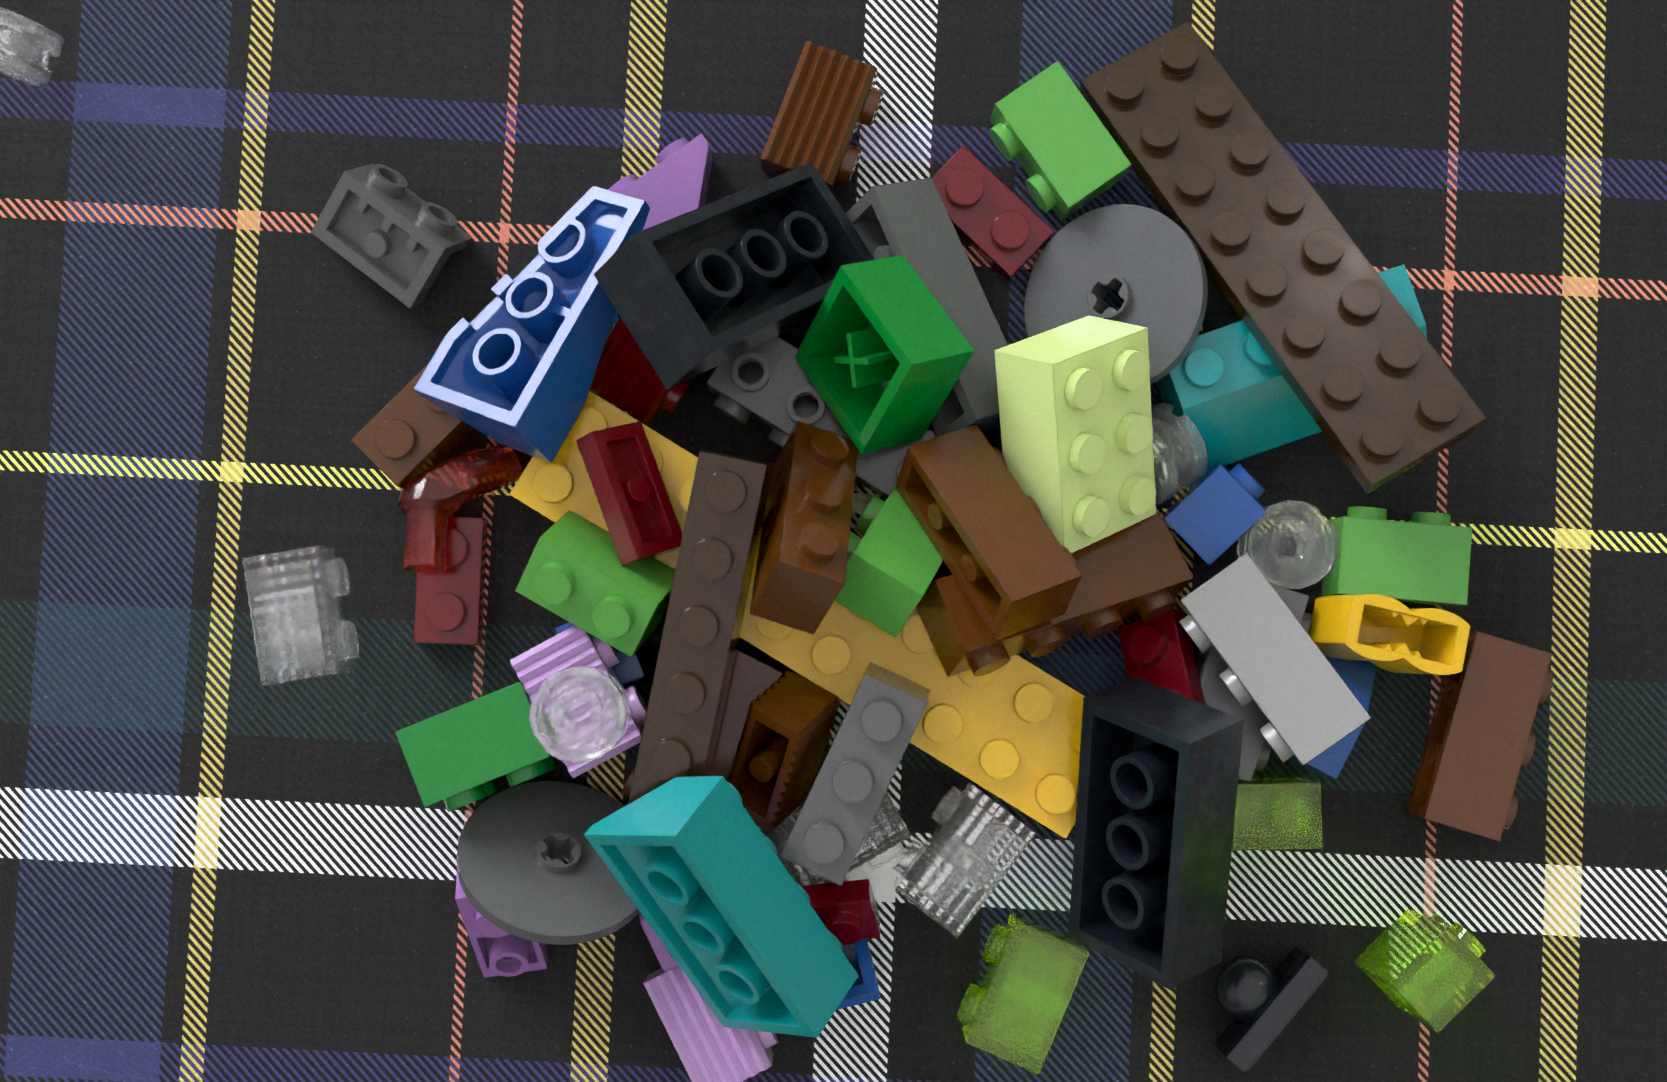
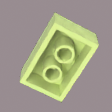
M1086 316L994 350L1002 455L1008 471L1025 495L1030 496L1036 502L1043 521L1059 544L1073 553L1155 515L1156 488L1148 328L1094 316Z

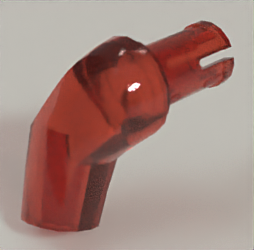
M497 445L458 454L419 473L405 483L397 501V506L402 509L401 512L407 515L404 570H414V573L423 574L445 572L448 517L453 516L455 511L472 499L510 486L519 479L522 469L519 459L512 448L505 445Z

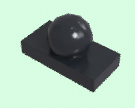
M1296 947L1293 948L1275 971L1257 957L1241 956L1231 959L1221 966L1215 979L1214 991L1218 1004L1225 1013L1235 1019L1214 1045L1243 1072L1249 1071L1326 979L1328 971L1311 956Z

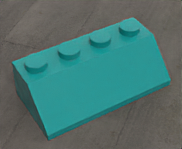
M1403 264L1378 273L1427 339L1426 322L1405 265ZM1243 320L1198 335L1181 362L1167 375L1156 381L1190 477L1208 472L1218 461L1225 466L1322 432Z
M723 776L675 777L596 822L584 834L586 839L723 1027L818 1038L859 975L842 952L841 942L827 930L810 905V898L807 892L793 880L776 855L777 850L773 842L765 834L761 833L742 805V798L739 792Z

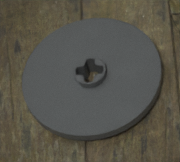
M1119 204L1089 211L1069 222L1058 231L1042 250L1035 262L1027 283L1024 301V320L1028 338L1086 316L1147 327L1151 385L1167 375L1181 362L1192 347L1201 329L1208 299L1207 275L1201 254L1190 236L1178 224L1153 209L1138 205ZM1110 289L1118 292L1119 296L1124 299L1123 305L1118 311L1110 308L1109 304L1104 300L1106 293Z
M562 781L530 782L495 794L472 813L460 835L456 862L459 881L465 895L475 909L492 924L505 932L529 941L554 945H571L597 940L614 933L628 924L640 911L584 834L593 824L623 808L624 805L594 788ZM550 856L553 860L548 862L545 858ZM566 858L569 862L564 864L561 860Z

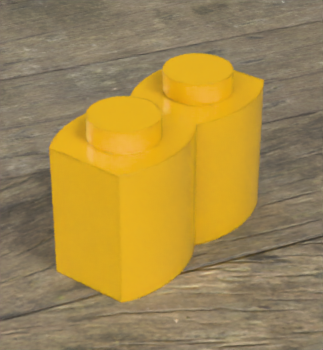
M1328 595L1316 598L1309 636L1323 655L1331 658L1370 661L1384 670L1395 673L1450 675L1463 670L1470 625L1461 617L1449 611L1435 608L1409 609L1400 601L1385 595Z

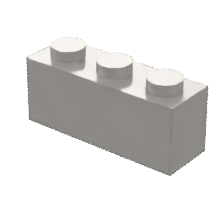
M1247 553L1181 599L1182 605L1189 615L1180 620V624L1202 654L1211 647H1214L1229 667L1219 674V677L1242 708L1251 701H1254L1269 721L1259 731L1282 762H1285L1294 755L1300 765L1303 766L1371 718Z

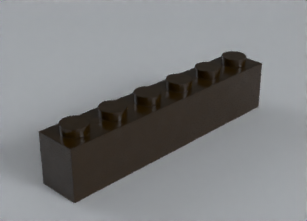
M699 451L628 804L675 777L711 776L774 464L713 451Z

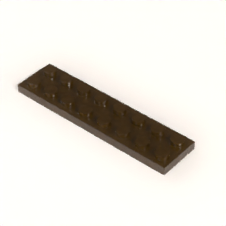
M1188 21L1081 80L1080 93L1167 216L1178 224L1193 240L1201 254L1205 269L1367 494L1481 428L1486 420L1484 414Z

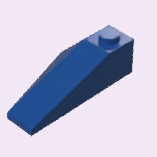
M592 186L538 241L539 254L514 279L505 274L491 288L497 296L470 324L462 318L445 335L414 390L423 398L500 444L552 463L584 407L616 312L613 304L593 274L635 233L644 229L650 211L646 201Z

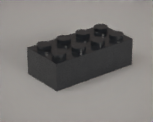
M813 162L635 233L593 275L666 389L669 390L815 318L840 266L875 259Z
M1135 677L1083 698L1068 936L1161 986L1172 990L1220 963L1222 959L1244 720Z

